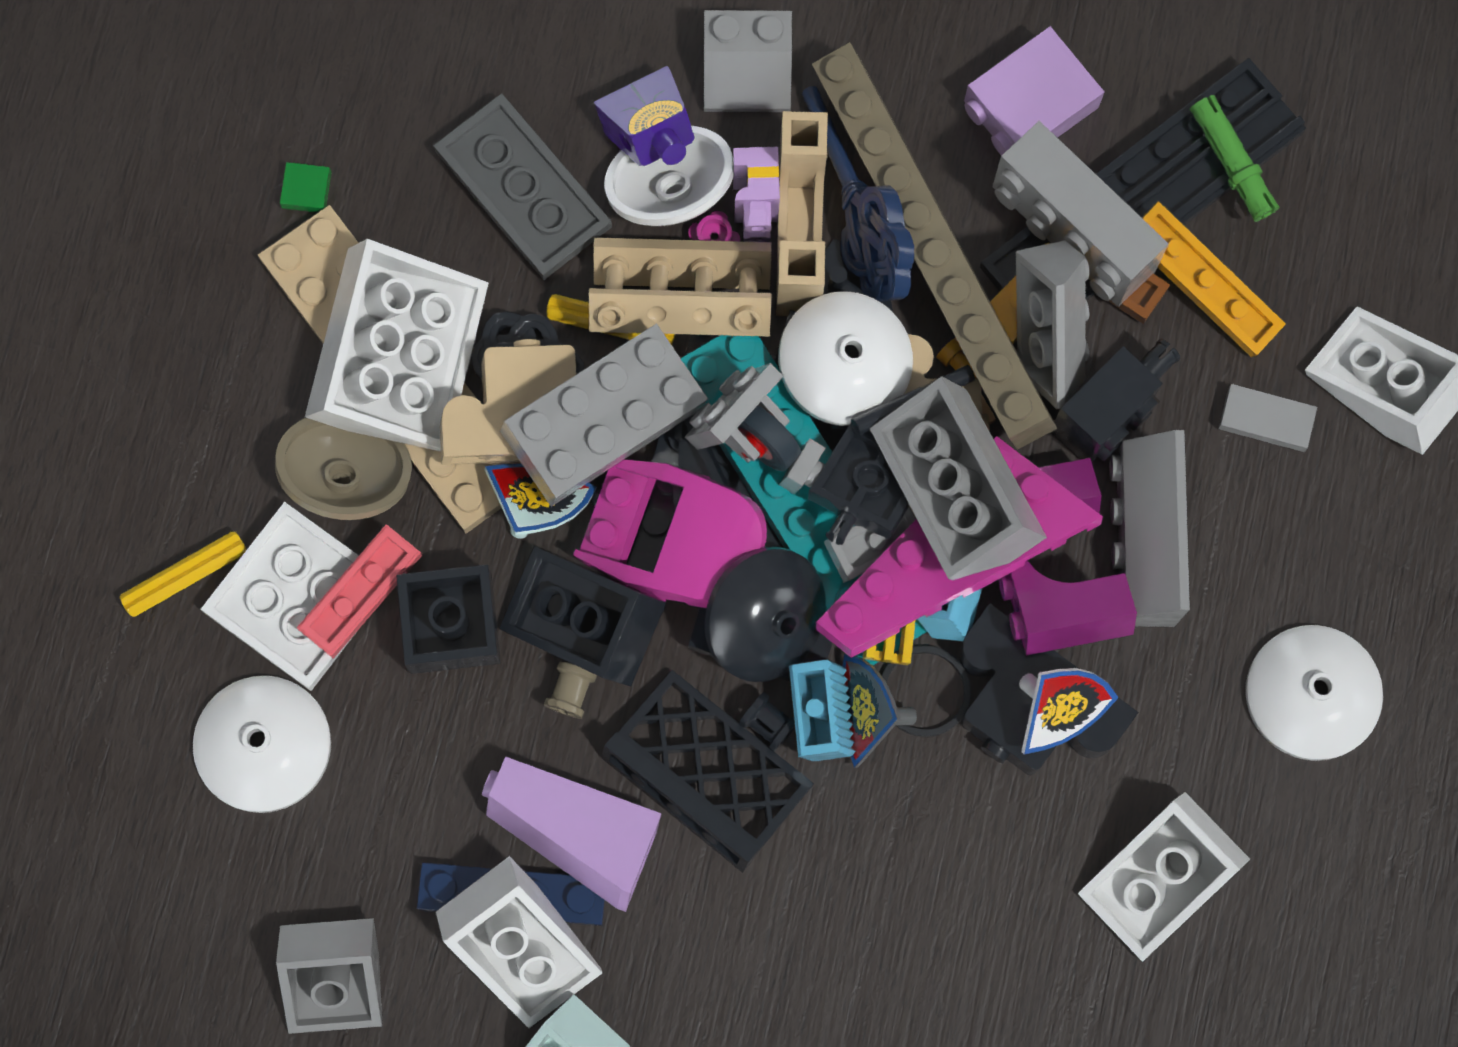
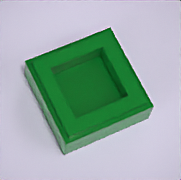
M286 162L280 199L281 208L317 213L326 208L332 173L330 167Z

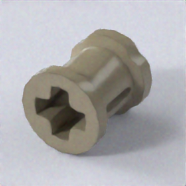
M559 662L556 669L560 673L551 698L545 699L544 706L557 713L582 719L584 711L581 707L589 684L596 681L597 675L576 665Z

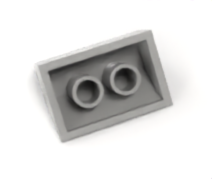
M1065 240L1016 251L1017 353L1037 391L1056 409L1062 408L1084 382L1085 361L1089 359V346L1085 339V321L1089 319V306L1085 299V281L1089 278V265L1085 256Z

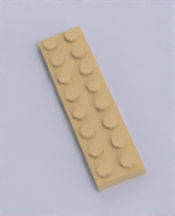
M330 205L258 254L260 261L323 344L347 250L358 244V241ZM464 382L461 395L476 398ZM405 444L409 451L411 462L465 534L502 508L484 470L485 466L521 463L441 465V451Z

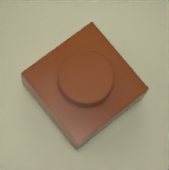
M1152 274L1118 308L1144 324L1168 290L1170 284Z

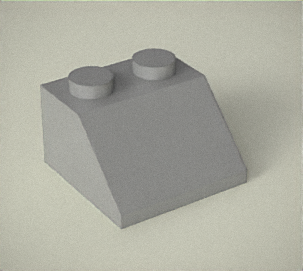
M704 10V112L791 111L792 11Z
M374 918L280 926L276 965L289 1034L382 1026L379 951Z

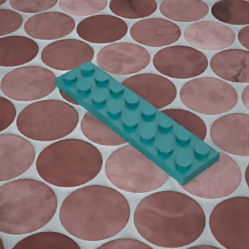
M720 335L681 358L708 398L705 404L709 403L711 406L723 395L719 390L721 385L737 370L742 373L749 366L757 368L771 363L780 372L779 367L759 336ZM781 378L767 394L768 397L790 420L785 428L792 434L800 448L809 439L825 447L818 461L826 464L833 452L808 413L792 399ZM725 442L719 444L755 503L762 510L764 517L783 547L805 557L818 571L824 585L827 611L861 576L859 575L844 583L824 544V541L828 540L826 533L830 530L838 516L834 512L808 500L811 488L804 484L795 494L781 487L779 483L787 470L784 472L777 471L758 459L755 461L750 460L748 463ZM918 619L915 621L914 639L927 632ZM902 627L900 632L896 634L894 652L900 648ZM884 641L877 644L876 651L883 652ZM863 652L856 656L863 658ZM865 659V660H866L867 662H869L871 665H875V664H877L878 662H880V661H874V660H867V659Z

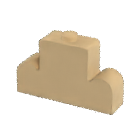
M534 339L515 341L514 347L487 348L481 364L484 404H481L473 396L461 395L447 402L443 409L440 421L441 465L520 462L500 432L502 425L506 419L576 375L574 348L570 345L541 346V342Z

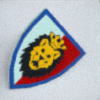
M522 463L485 466L484 469L511 527L510 533L519 539L525 538L529 533L553 529L572 520L588 505L597 488L587 483L551 507Z

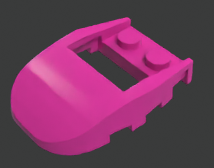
M624 459L608 470L580 550L575 549L573 556L589 567L593 566L611 578L663 602L667 599L685 602L689 606L707 608L711 592L725 570L743 555L765 547L767 525L762 510L750 497L716 482L708 476L670 464ZM657 479L683 487V491L654 572L651 573L626 565Z

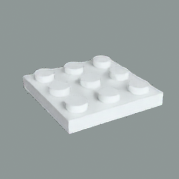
M284 502L206 601L201 610L301 685L312 691L346 645L332 659L298 631L297 627L359 555Z

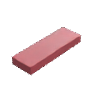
M386 524L298 625V631L334 659L397 586V575L407 574L422 557L421 552Z

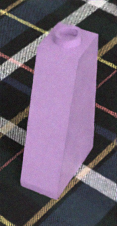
M505 757L499 772L490 771L482 792V796L488 798L486 816L615 908L626 912L657 834L661 813Z

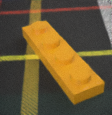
M1158 201L1142 217L1145 222L1169 243L1158 268L1251 358L1257 356L1286 323Z

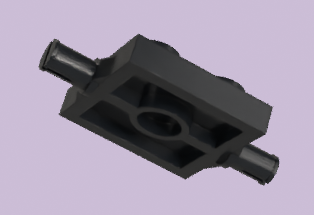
M851 423L809 490L808 500L834 512L838 516L830 530L826 533V537L832 543L836 538L835 544L843 545L853 525L864 527L890 540L910 506L872 432L868 431L858 436L853 431Z

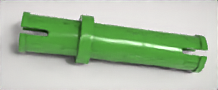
M1210 95L1208 99L1205 97L1195 103L1190 108V111L1201 126L1218 159L1223 164L1230 178L1228 184L1232 190L1238 191L1248 207L1254 222H1258L1261 218L1264 219L1276 212L1280 207L1261 177L1262 169L1259 164H1254L1248 156L1229 120L1221 110L1215 95Z

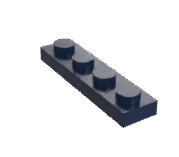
M422 863L417 909L420 911H438L492 869ZM525 872L537 884L566 923L603 926L605 900L570 875Z

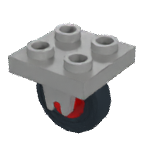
M771 363L757 368L749 366L742 373L737 370L730 375L719 388L723 395L712 406L707 403L696 412L689 422L693 428L685 436L697 450L725 442L746 462L749 463L750 460L755 461L758 459L765 465L782 472L787 470L801 453L798 443L785 428L790 420L767 395L783 377Z

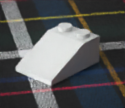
M1359 307L1354 309L1305 369L1308 377L1384 436L1422 455L1458 411V355Z
M1184 792L1170 803L1078 894L1143 962L1236 874L1250 858Z
M510 856L436 911L443 942L528 1028L602 974L601 967L541 889Z

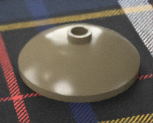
M304 418L290 427L282 436L276 450L275 471L285 493L306 510L332 519L357 520L383 513L393 507L403 497L410 483L412 463L409 451L404 443L354 433Z

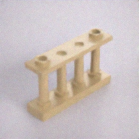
M594 238V285H605V289L589 288V332L642 333L657 323L664 334L770 337L771 293H757V289L770 290L771 242ZM623 286H650V290L623 289ZM668 287H695L694 291H670ZM712 288L739 289V292H712Z

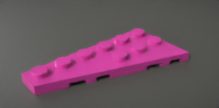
M996 436L994 441L1047 538L1011 563L950 580L916 519L816 622V630L852 658L899 633L901 627L924 615L927 618L942 610V605L962 595L964 598L1023 567L1027 560L1047 549L1052 551L1066 544L1067 539L1085 529L1088 532L1101 525L1103 516Z

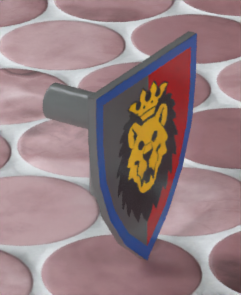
M844 654L842 667L847 671L843 676L848 679L844 685L849 688L845 694L850 697L846 703L851 706L847 712L852 715L848 721L853 724L849 728L853 732L850 739L854 741L851 748L855 750L851 760L854 768H858L895 725H914L917 720V713L913 707L896 706L886 681L873 665L861 657L854 656L851 658Z

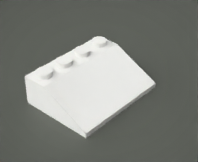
M366 239L348 248L305 417L346 431L441 451L440 421L442 412L447 402L462 394L488 282L370 239Z

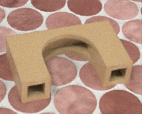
M783 111L779 154L780 203L778 213L776 316H788L790 310L797 312L807 302L823 295L825 241H822L824 175L827 158V112Z

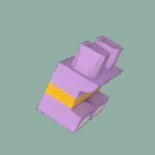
M778 147L733 148V190H739L735 198L734 223H743L744 242H770L771 222H778L780 203Z

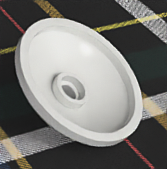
M691 126L695 139L691 144L685 146L686 155L684 159L675 165H667L662 159H659L647 166H639L621 150L610 163L605 175L604 187L608 201L614 211L621 217L641 225L669 226L689 221L709 210L728 190L734 177L733 155L729 145L715 132L702 127Z
M833 292L812 299L793 315L785 327L780 340L778 364L780 373L783 375L782 381L786 390L805 412L826 423L849 426L851 419L905 393L913 369V352L904 326L888 307L874 298L863 294ZM854 345L859 351V357H848L845 353V346Z
M1305 625L1281 632L1260 649L1248 671L1246 701L1256 728L1269 743L1290 756L1304 760L1320 761L1337 758L1352 751L1370 735L1381 713L1383 688L1376 664L1368 652L1356 640L1330 627ZM1315 680H1322L1327 684L1328 693L1326 695H1320L1315 691Z
M274 676L244 678L219 691L203 709L193 736L195 765L208 789L226 804L243 811L255 813L273 812L287 808L308 795L322 778L331 752L329 724L318 702L299 685ZM255 732H263L265 734V741L259 747H252L249 742L251 735Z

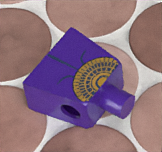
M668 66L594 101L605 135L639 166H647L659 159H662L667 165H675L684 159L686 155L685 146L691 144L695 139L686 108Z

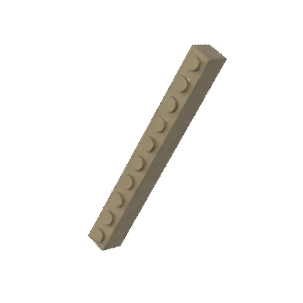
M849 42L812 63L875 185H890L897 191L902 205L905 228L910 232L914 243V259L1011 442L1018 450L1057 429L852 44Z

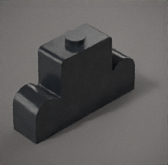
M989 604L967 633L959 649V660L969 674L975 677L990 676L991 678L965 713L961 724L963 728L984 743L981 749L991 758L1002 764L1005 760H1008L1025 774L1032 776L1042 767L1056 746L1029 754L1021 752L1033 699L1020 688V680L1026 674H1033L1038 679L1040 672L1078 667L1055 650L1026 655L1022 639L1014 640L1009 617L992 604ZM1118 697L1101 718L1081 734L1069 740L1072 748L1085 758L1104 756L1118 742L1139 712Z

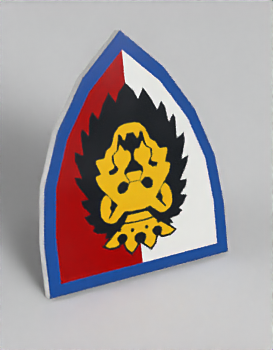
M1078 668L1040 672L1038 679L1033 674H1026L1020 680L1019 686L1033 701L1021 752L1029 754L1061 745L1081 734L1102 717L1118 699V696L1105 680L1093 672Z

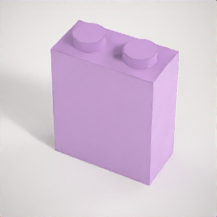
M1050 26L970 83L967 87L964 106L973 122L977 125L983 124L990 132L992 143L1002 156L1038 121L1058 138L1099 108L1104 91Z

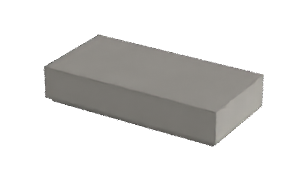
M1231 384L1227 391L1218 429L1305 452L1308 449L1317 407Z

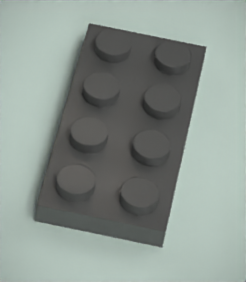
M502 93L433 145L436 154L543 280L593 243L594 238H599L612 228V221Z

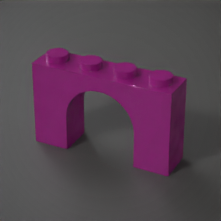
M1090 458L1039 467L1096 512H1100L1102 495ZM1027 560L1023 567L999 579L1002 598L1004 601L1011 599L1014 612L1009 613L1014 640L1022 639L1026 655L1134 635L1137 611L1125 573L1082 582L1066 583L1043 576Z

